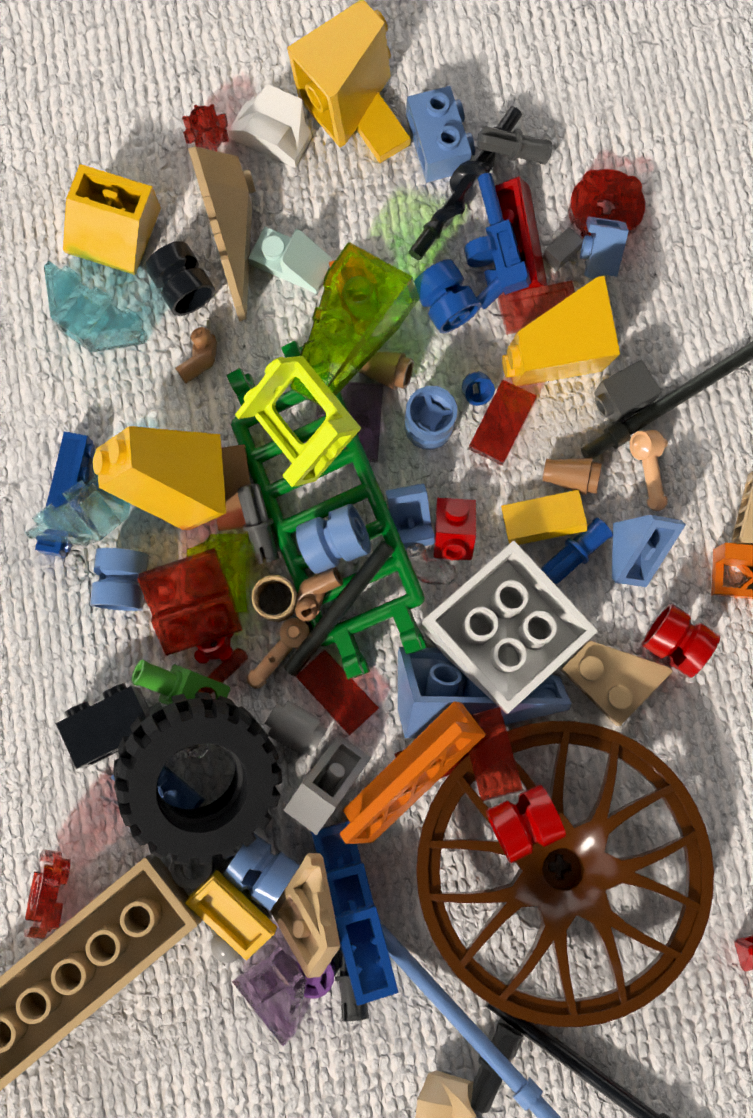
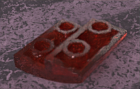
M215 548L138 574V583L152 613L151 623L165 656L243 630L230 586Z

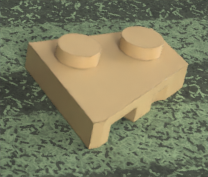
M590 640L559 669L616 726H621L673 672L667 666Z
M308 853L271 910V913L307 978L321 977L341 946L324 859L319 853Z

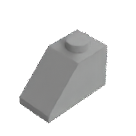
M338 734L303 780L283 811L317 835L371 757Z

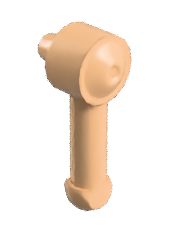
M657 430L637 431L630 439V451L634 458L642 460L649 498L647 499L648 507L653 511H661L668 502L663 492L658 457L662 455L668 442Z
M291 618L282 624L280 628L281 639L254 670H250L247 675V682L251 687L255 689L263 687L267 682L266 679L293 648H299L311 632L310 627L305 621L299 618Z

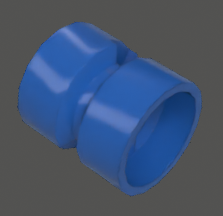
M451 259L442 260L427 268L414 280L411 286L422 306L430 307L428 315L440 333L451 332L474 317L481 308V303L470 286H462L464 277Z

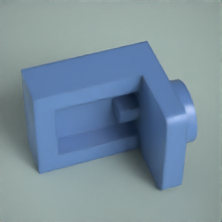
M425 484L386 490L388 509L405 550H416L423 546L435 544Z

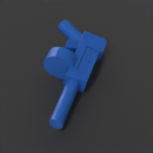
M484 173L478 177L490 225L485 228L487 236L476 238L468 242L464 247L468 266L479 268L495 263L496 270L488 269L484 272L487 287L477 296L483 310L490 306L503 292L507 295L527 288L531 284L529 270L525 262H522L513 226L509 219L504 221L491 173Z

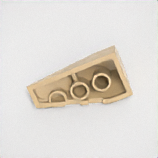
M196 146L188 148L239 322L247 320L248 258L250 256L252 204L249 194L256 192L250 169L242 171L238 156Z

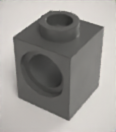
M641 359L601 381L594 392L596 396L594 400L600 414L605 418L608 417L613 424L653 404L662 391Z

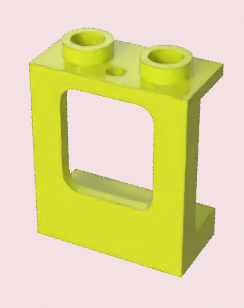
M303 356L279 357L268 364L265 369L266 375L259 384L246 393L243 398L245 402L235 416L238 419L256 417L292 463L282 476L291 487L315 482L360 431L361 427ZM295 377L301 380L326 412L325 421L306 443L300 441L275 407L276 401Z

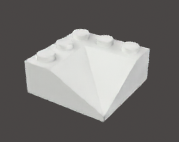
M512 541L424 618L420 629L442 654L506 714L513 710L598 632L515 541Z

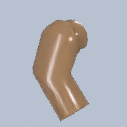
M198 327L192 332L190 338L193 341L192 357L175 367L185 384L210 369L215 362L217 341L215 335L211 334L210 330L206 327Z
M336 567L312 576L301 583L295 605V614L300 620H313L320 612L325 593L343 585V578Z

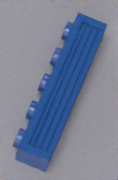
M65 431L63 433L35 550L42 554L66 558L67 552H70L72 549L73 539L70 537L72 529H75L78 524V514L76 513L78 505H81L84 499L82 488L90 474L88 467L89 459H92L95 453V445L86 435Z

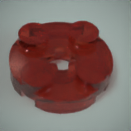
M613 169L587 171L582 180L575 186L569 201L568 214L572 225L575 223L576 227L581 231L580 235L583 238L585 235L591 236L586 225L587 217L591 216L625 222L629 230L628 236L631 233L633 234L643 219L646 206L640 180L635 176H628L621 171ZM604 200L610 201L616 209H612L610 214L603 213V207L597 206V203H601Z
M46 849L41 851L38 861L46 862L43 873L34 872L27 902L25 920L33 921V927L24 930V936L29 938L44 939L47 932H51L52 929H58L62 916L63 903L56 902L60 885H66L71 859L62 858L60 851Z

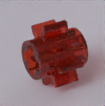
M211 104L209 107L194 105L190 115L183 116L182 119L186 128L183 135L186 144L195 142L196 147L218 151L221 142L229 141L228 133L225 129L228 127L226 114L217 116L214 104Z

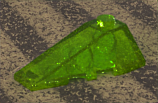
M350 242L346 244L326 273L323 282V295L319 307H315L312 316L314 323L309 339L304 343L300 354L335 396L400 328L420 299L411 275ZM295 377L291 383V389L322 407L301 380Z

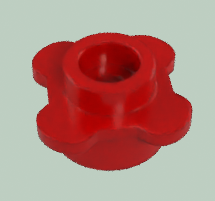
M211 623L198 629L194 639L198 649L194 653L196 661L200 664H205L209 660L220 659L221 661L229 660L234 653L230 647V640L234 635L232 627L227 624L220 626ZM217 641V645L212 647L211 644Z

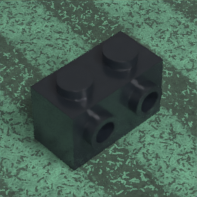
M125 683L116 685L102 693L104 700L92 706L88 702L80 703L65 711L67 718L55 723L76 769L87 768L117 753L122 737H129L131 735L130 725L139 716L145 720L151 715L148 704L139 687L130 686L127 688Z

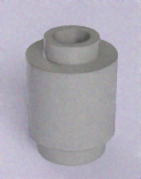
M289 700L284 707L276 703L264 723L271 727L267 734L268 736L298 754L304 752L309 756L313 755L328 729L320 724L321 719Z

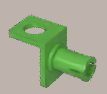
M143 659L136 665L131 678L132 684L140 685L159 693L158 701L165 705L173 703L171 696L183 693L187 699H193L196 692L203 687L212 688L215 692V699L220 695L227 698L230 692L228 685L176 664L169 671L150 664Z

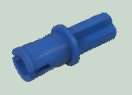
M593 519L592 523L587 526V531L580 532L574 539L568 538L565 541V547L544 564L541 570L554 584H558L578 565L589 562L588 556L613 536L611 529L601 519Z

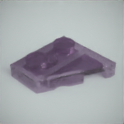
M279 946L243 970L232 983L280 1044L284 1046L296 1034L307 980L299 971L297 962Z

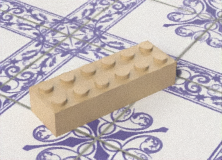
M153 854L144 857L0 976V1091L201 923L202 919L185 904L189 897L188 894L175 883L171 872L160 858Z

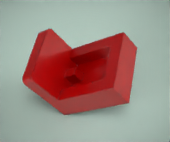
M437 497L433 557L449 560H472L476 539V500Z

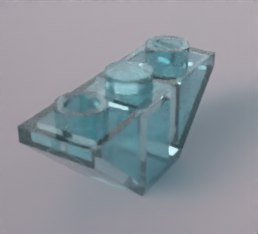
M50 261L44 265L50 317L62 333L91 353L145 344L148 336L142 327L144 321L135 312L127 307L121 311L112 305L113 299L107 293L96 286L91 290L83 285V279L68 266L64 265L60 269Z
M94 473L96 477L87 484L80 480L62 494L66 500L57 508L51 503L35 514L32 520L36 524L25 533L30 539L87 546L101 541L129 517L130 503L100 489L98 475Z

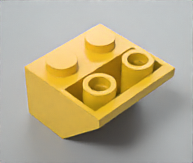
M80 164L66 197L63 251L76 257L136 275L161 210L153 186Z

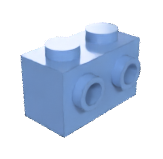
M451 86L407 97L406 119L426 183L452 176L460 164L470 161L471 156L475 155L472 134L470 132L465 133L462 124L465 116L461 100L454 99Z

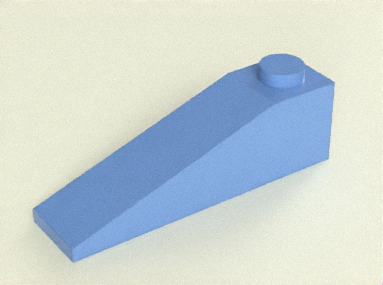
M399 647L398 713L405 738H417L454 701L461 702L482 730L568 711L572 705L560 676L550 675L513 710L506 714L452 664L438 648L428 647L413 654H406L403 647Z

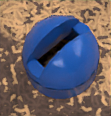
M480 371L469 373L462 381V393L471 405H484L492 399L495 387L486 374ZM477 383L479 393L474 394L473 385Z

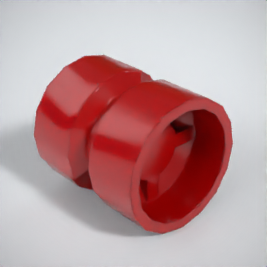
M671 603L654 621L642 642V646L659 658L670 657L672 667L687 677L692 678L698 674L711 658L721 637L701 622L693 625L691 623V615Z
M541 784L518 794V802L515 804L506 800L485 810L495 836L510 863L533 853V845L536 843L546 847L566 837L560 816Z

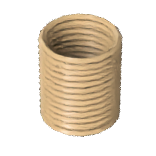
M269 575L256 583L252 590L251 599L253 607L263 618L269 621L280 622L287 620L295 612L297 593L288 579L280 575ZM274 583L287 586L292 593V601L288 609L278 615H269L263 612L259 604L260 594L263 589Z

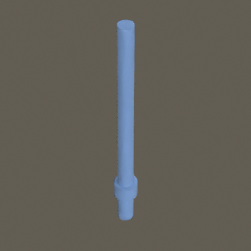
M382 924L381 927L389 956L514 1092L512 1097L525 1111L530 1109L537 1118H561L541 1096L543 1093L542 1089L530 1077L528 1079L524 1078L398 939Z

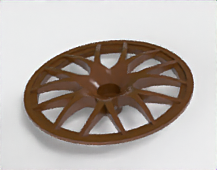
M577 721L539 722L508 730L486 741L468 754L452 770L440 786L425 817L418 844L416 866L418 895L423 917L431 938L443 959L468 988L490 1005L513 1017L535 1024L553 1027L598 1025L625 1017L646 1006L662 994L680 976L690 962L703 937L710 916L714 889L713 858L706 826L696 803L685 785L671 768L652 751L617 731L595 724ZM559 744L549 797L563 823L566 837L546 847L539 843L534 844L533 853L514 861L520 869L509 884L480 891L442 892L440 881L441 848L476 850L505 855L498 840L444 839L450 817L464 793H466L490 824L485 811L489 807L470 785L487 769L504 759L527 791L536 785L511 755L536 746ZM569 744L585 746L609 754L597 801L588 818L574 825L564 815L563 804L564 777ZM619 759L643 776L655 790L609 813ZM661 798L664 800L674 818L680 837L637 855L616 858L605 852L608 836L613 830L650 804ZM682 847L684 848L686 863L685 895L636 873V871L673 854ZM560 854L561 860L567 862L569 866L568 869L561 871V877H556L555 872L548 869V863L555 862V855ZM624 883L651 890L682 903L683 906L677 924L666 945L639 931L611 910L606 890ZM444 902L501 904L466 948L451 924ZM537 906L542 921L535 941L508 983H505L487 971L474 956L500 926L520 908ZM579 916L591 922L599 936L616 988L594 996L574 999L567 955V929L575 917ZM611 927L660 952L643 971L626 983L624 982L621 961ZM551 944L565 999L538 996L517 989L533 971Z

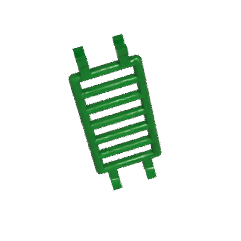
M296 341L281 347L285 358L303 356L310 364L305 348L303 346L299 347ZM239 368L227 374V378L242 406L245 402L243 400L244 396L255 387L251 374H244L243 370ZM330 373L320 375L319 377L347 410L333 375ZM295 377L298 387L283 393L276 401L275 407L278 413L313 397L299 378ZM326 415L293 432L302 443L307 442L325 421ZM255 416L243 419L235 417L232 419L231 427L238 445L244 444L246 447L249 473L253 483L260 485L268 518H273L274 523L271 525L297 594L301 583L308 579L305 569L309 568L302 554H298L291 533L295 532L296 527L301 523L316 517L326 518L330 511L347 504L354 505L368 499L376 518L375 521L365 525L369 539L372 540L383 535L385 542L395 550L370 583L398 572L406 594L338 623L321 644V646H328L336 643L347 679L357 678L370 672L353 634L392 617L400 633V639L406 654H413L428 648L411 612V609L423 604L425 596L358 434L353 437L346 448L341 451L320 477L353 463L361 484L284 519L276 498L303 485L291 487L285 478L270 484L262 463L282 454V450L274 440L256 448L248 429L260 423ZM356 573L343 578L342 586L326 592L322 605L336 599ZM321 609L313 620L308 621L312 630L323 617Z

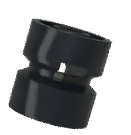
M183 241L172 242L159 248L149 257L145 264L147 273L155 286L162 288L161 295L173 315L176 316L195 312L208 303L215 293L212 282L205 271L198 268L197 258L189 245Z

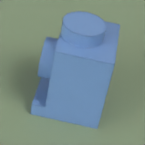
M588 216L586 225L591 236H584L580 259H585L586 268L584 275L592 279L599 276H605L606 279L607 275L617 277L629 232L627 225L621 221Z

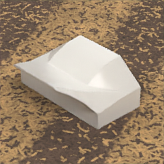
M267 84L253 100L245 102L228 131L230 139L294 168L297 167L312 139V133L305 121L303 100L270 84Z

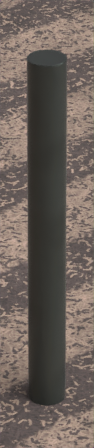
M383 540L380 542L284 665V669L289 674L295 677L299 674L395 551L389 544Z

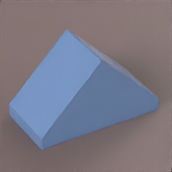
M646 515L613 523L612 579L614 582L647 587L686 524L682 520L656 515Z

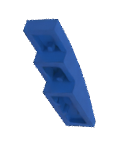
M347 820L323 827L317 835L311 832L316 853L321 854L324 859L340 946L357 1006L399 992L378 911L373 902L357 844H345L339 834L350 824V821Z

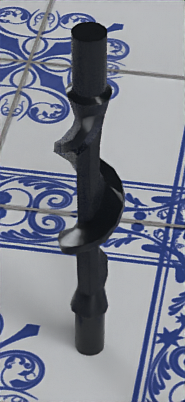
M511 106L499 124L493 128L511 132L522 116L521 111L517 107ZM482 150L475 161L464 162L454 171L449 183L452 195L444 206L432 216L431 220L423 226L424 230L409 250V254L413 258L421 260L434 240L440 238L444 224L455 215L464 213L466 192L478 175L491 171L496 153Z

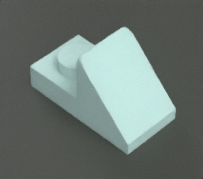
M264 226L248 260L249 264L318 294L330 269L329 262L333 261V258L298 229H295L292 237H288Z

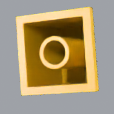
M359 0L287 47L298 97L303 100L305 108L340 148L348 142L378 92L380 94L391 77L389 66L391 53L386 39V32L388 31L387 22L379 10L374 11L364 0Z
M605 276L594 278L516 333L506 350V354L502 355L503 371L506 378L511 377L513 388L602 372L620 355Z
M128 426L96 448L97 451L93 457V470L98 475L100 489L182 530L194 529L226 514L220 434Z

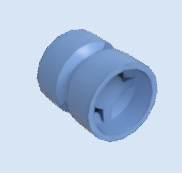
M439 386L422 387L410 396L406 404L404 430L407 438L413 445L421 449L434 450L442 447L449 441L457 419V404L454 397L447 390Z
M351 504L330 511L326 521L321 517H316L296 527V538L300 552L310 570L315 574L337 567L341 558L345 561H352L369 554L371 551V543L365 524L357 509Z
M121 548L96 549L93 572L100 577L98 581L92 583L90 606L119 611H142L145 588L139 584V581L147 576L149 555L144 552Z
M254 833L257 839L248 847L244 844L242 845L223 876L239 891L250 890V899L270 912L300 865L282 852L276 855L272 854L271 844Z

